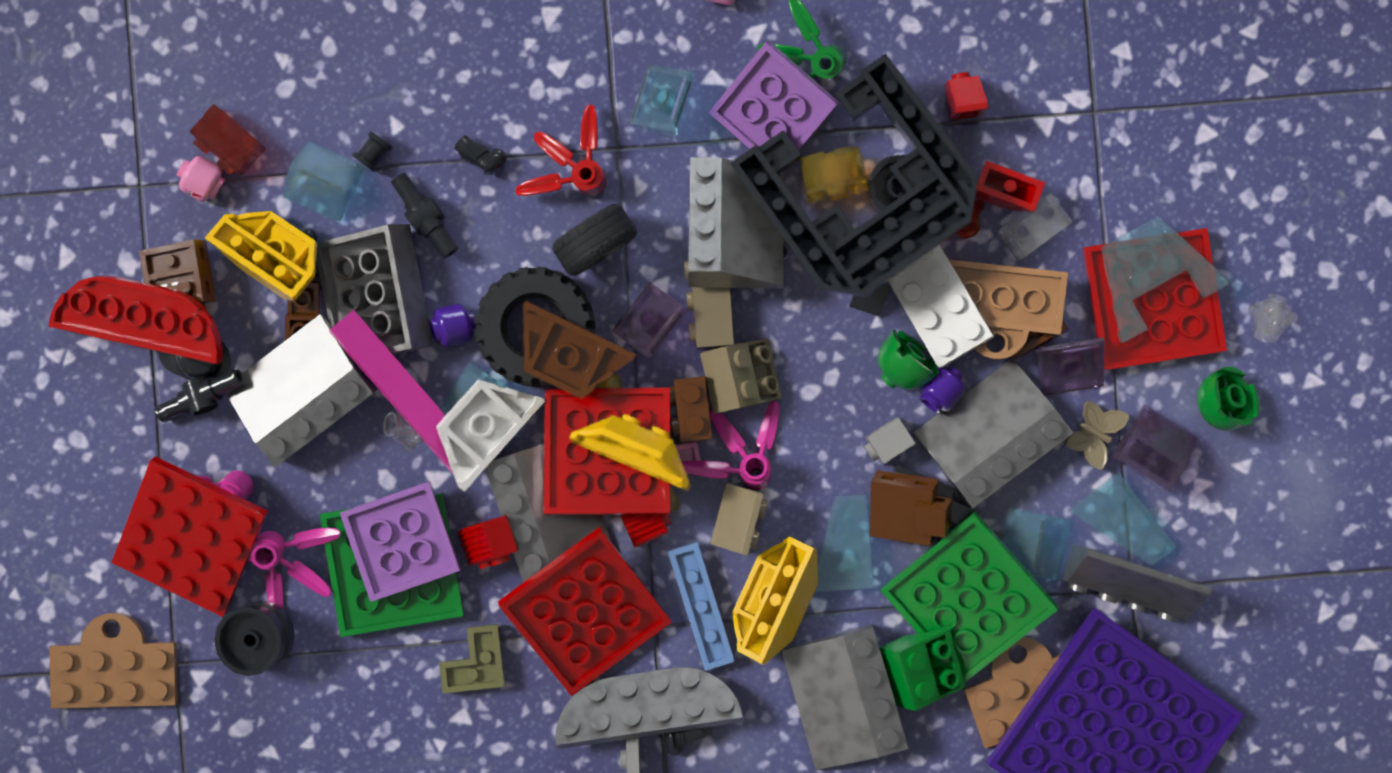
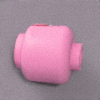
M202 156L194 157L191 162L185 159L176 176L181 178L179 189L200 202H205L209 198L214 200L226 180L222 177V168Z

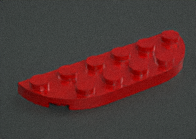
M95 276L76 282L77 284L72 286L66 293H62L51 312L48 327L218 364L222 362L221 337L213 318L200 302L180 290L117 276Z

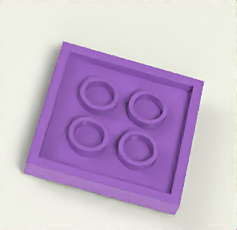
M768 40L708 113L749 149L755 145L760 147L784 130L799 151L839 104V101Z
M430 481L340 512L370 602L461 570Z

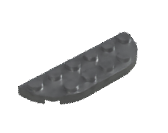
M687 667L669 668L609 677L587 685L576 693L564 707L557 723L555 744L557 749L744 721L738 700L731 689L719 678L699 669Z

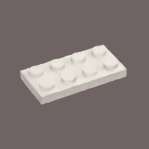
M938 245L888 281L938 368L950 364L994 338L941 245Z

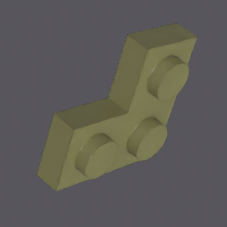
M499 623L467 627L470 658L439 662L442 694L506 686Z

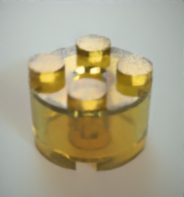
M860 147L834 149V152L825 154L824 151L800 159L808 203L826 200L825 196L830 197V201H837L848 198V192L854 195L869 191Z

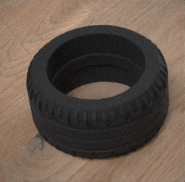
M613 203L560 236L553 242L552 250L563 268H565V271L569 275L577 276L636 237L637 230L620 204Z

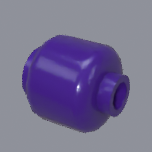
M459 303L436 309L433 313V318L429 319L430 331L434 342H440L446 348L469 342L472 339V330L476 329L473 311L467 312L466 308Z
M948 366L946 369L937 367L939 373L929 383L919 389L921 394L919 399L927 408L935 413H940V411L949 412L965 393V386L961 381L963 376L951 366Z

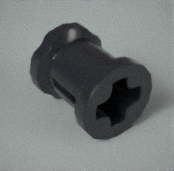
M370 131L366 143L358 152H354L352 156L375 172L377 162L386 151H391L393 147Z

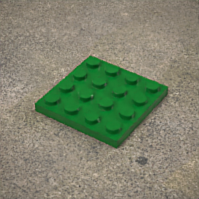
M438 493L435 496L452 542L444 493ZM349 509L320 514L322 528H337L341 532V536L338 539L325 543L340 637L465 615L458 572L370 602L340 516V512Z
M976 511L880 589L917 633L945 628L950 629L964 683L1055 613L1059 607Z

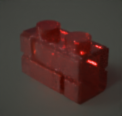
M215 104L205 112L202 118L190 130V133L196 137L193 144L207 155L212 151L220 158L216 163L230 175L234 171L241 176L244 175L253 165V162L266 149L264 145Z

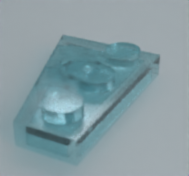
M1119 473L1114 474L1068 510L1150 566H1153L1176 548Z
M867 494L835 496L818 564V585L815 592L875 587Z

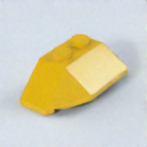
M272 211L251 212L240 215L225 214L205 237L211 245L238 268L285 300L295 301L315 277L317 242Z
M624 414L622 419L611 416L571 433L570 440L574 444L683 490L689 491L691 487L673 440L669 439L670 434L662 429L652 427L651 431L640 427L641 421Z
M787 537L783 542L774 545L757 556L732 612L735 634L738 641L736 643L738 652L765 665L793 641L818 585L817 549L792 537Z

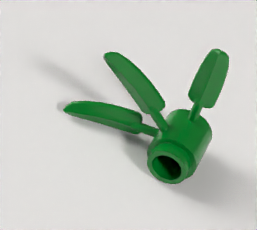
M788 0L790 11L801 34L806 41L813 40L818 50L813 55L804 54L803 49L800 47L781 44L773 45L796 65H800L802 60L811 61L813 72L809 76L812 79L816 76L823 79L835 77L846 66L847 58L845 52L837 45H826L823 47L818 39L820 30L801 0ZM764 44L758 45L757 51H759ZM824 57L831 60L832 65L830 68L824 64Z

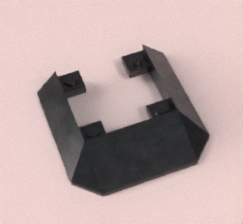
M886 53L861 70L860 76L836 92L835 96L853 121L879 104L911 147L912 152L889 167L891 173L905 190V195L856 229L838 205H835L811 222L778 176L802 158L800 152L784 130L760 147L755 145L730 163L820 290L866 297L971 223L978 176Z

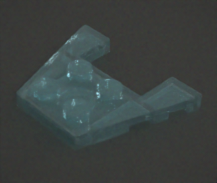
M1159 216L1101 247L1120 343H1124L1148 329L1136 309L1133 299L1187 270L1202 298L1230 284L1224 275Z

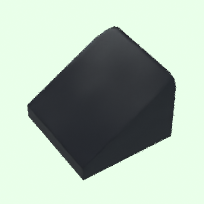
M883 284L866 297L853 295L849 307L879 317L890 286Z

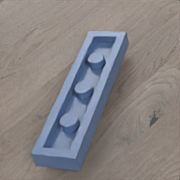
M698 542L669 550V558L705 671L735 662Z

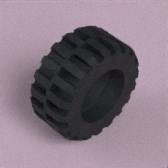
M538 266L537 268H519L515 272H508L502 275V278L496 283L493 282L489 286V291L485 297H482L478 304L480 307L478 314H475L474 321L476 324V342L479 344L482 357L489 363L490 367L513 383L533 387L552 384L525 372L524 354L516 350L509 341L506 330L507 319L512 309L518 303L529 298L549 300L560 309L565 320L594 334L596 331L594 311L583 290L563 273Z

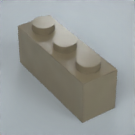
M684 261L685 280H688L689 261ZM692 287V292H686L687 310L694 311L695 323H689L690 342H696V348L734 345L730 288Z

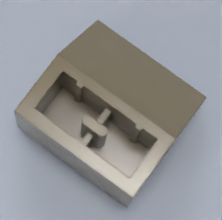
M768 338L700 353L714 414L782 398Z
M726 483L710 544L747 556L749 549L755 550L760 534L759 530L755 529L757 518L764 519L768 503L767 500L763 499L764 494L757 490Z

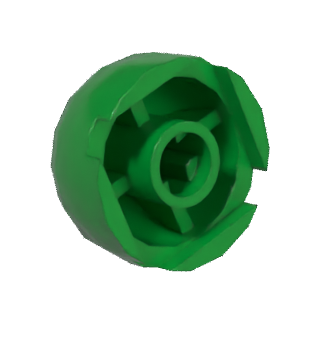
M893 330L884 340L878 352V365L883 372L881 378L893 389L896 386L910 391L922 388L939 373L938 366L932 357L929 360L925 357L923 352L926 348L901 330L898 333L896 330Z
M1223 367L1203 379L1197 391V406L1203 419L1210 426L1218 430L1233 431L1253 423L1251 422L1252 419L1258 416V394L1253 383L1247 385L1246 381L1242 378L1246 376L1243 371L1235 367Z

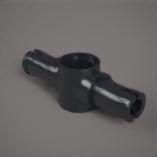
M406 173L396 176L391 181V184L405 203L404 209L406 212L404 215L418 235L421 236L423 234L425 238H429L444 259L456 253L459 248L444 228L445 222L443 219H445V216L430 196L426 197L424 193L420 194Z
M233 369L216 378L200 376L188 380L181 385L182 391L178 392L177 397L155 407L156 415L161 422L166 423L184 413L193 416L208 413L219 406L217 401L221 400L224 394L245 385L243 374L239 369Z

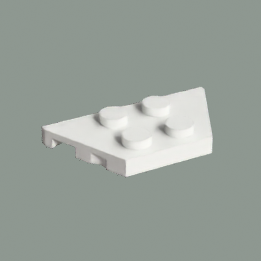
M477 380L438 423L436 428L457 485L462 491H466L545 402L543 398Z

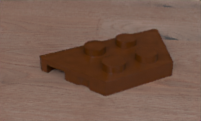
M525 301L523 305L524 371L581 399L636 356L635 353L528 301Z

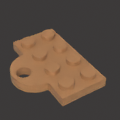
M949 260L992 334L1000 335L1005 339V347L1002 351L997 353L991 352L988 349L987 342L975 348L979 354L990 359L1003 360L1016 355L1023 349L1028 341L1030 332L1061 336L1069 277L1068 272Z
M111 612L96 617L84 629L81 644L49 646L51 709L167 706L178 704L177 642H146L145 634L140 624L127 614ZM109 620H115L120 625L121 630L117 637L109 636L105 630L106 623Z
M1022 637L991 662L992 678L963 688L985 749L1000 742L1061 654L1052 657L1047 648L1040 642L1029 637ZM1015 645H1021L1025 649V657L1020 662H1013L1009 658V650Z

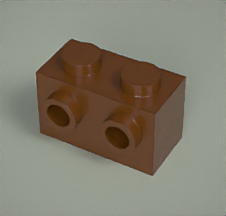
M705 376L674 380V386L668 387L671 389V406L677 405L678 413L677 418H672L674 437L680 436L681 442L712 439Z

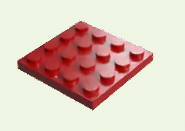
M1208 228L1082 248L1102 371L1227 351Z
M595 388L582 399L562 389H545L544 515L671 514V484L574 444L570 440L571 433L611 416L622 419L624 414L641 421L640 427L651 431L652 427H657L670 434L669 439H671V389Z
M154 456L148 464L111 563L224 617L233 600L250 558V551L257 541L268 510Z
M600 527L497 602L500 609L571 696L672 623L669 616Z

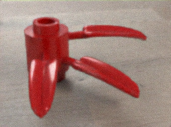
M589 104L585 107L581 122L580 148L586 151V160L576 164L572 160L573 153L560 142L541 131L533 135L537 145L560 166L565 167L568 164L573 168L571 177L561 178L558 173L537 177L518 185L515 193L518 196H529L560 190L562 184L571 182L587 196H596L605 189L607 176L599 164L592 160V150H596L598 146L597 113L594 105ZM592 173L591 178L585 180V177Z

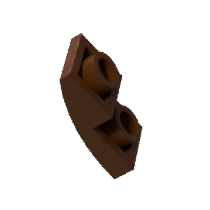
M311 281L295 301L287 300L285 341L320 314L321 281Z

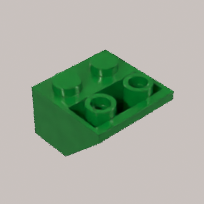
M945 628L903 636L879 647L896 706L916 711L966 687L950 629Z

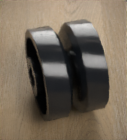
M260 600L249 602L225 615L216 628L214 642L216 653L223 665L234 673L251 676L261 674L283 661L293 648L295 633L293 622L285 610L275 603Z

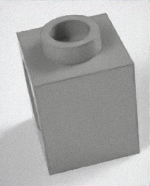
M895 417L867 435L865 439L868 444L864 447L873 461L879 459L882 464H885L916 443L900 418Z

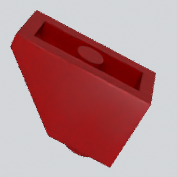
M970 72L951 75L952 80H947L944 84L950 121L981 117L988 109V102L979 76L970 77Z
M986 161L978 180L975 199L1002 209L1034 213L1045 182Z

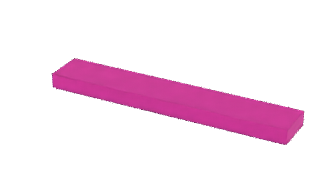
M353 310L328 332L453 474L436 428L446 415Z

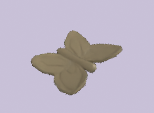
M1086 401L1083 409L1085 423L1079 424L1081 431L1074 432L1065 441V445L1074 451H1084L1085 459L1090 465L1098 470H1102L1108 462V449L1102 441L1108 444L1112 441V437L1104 433H1117L1126 427L1130 417L1129 414L1120 410L1103 412L1094 402Z

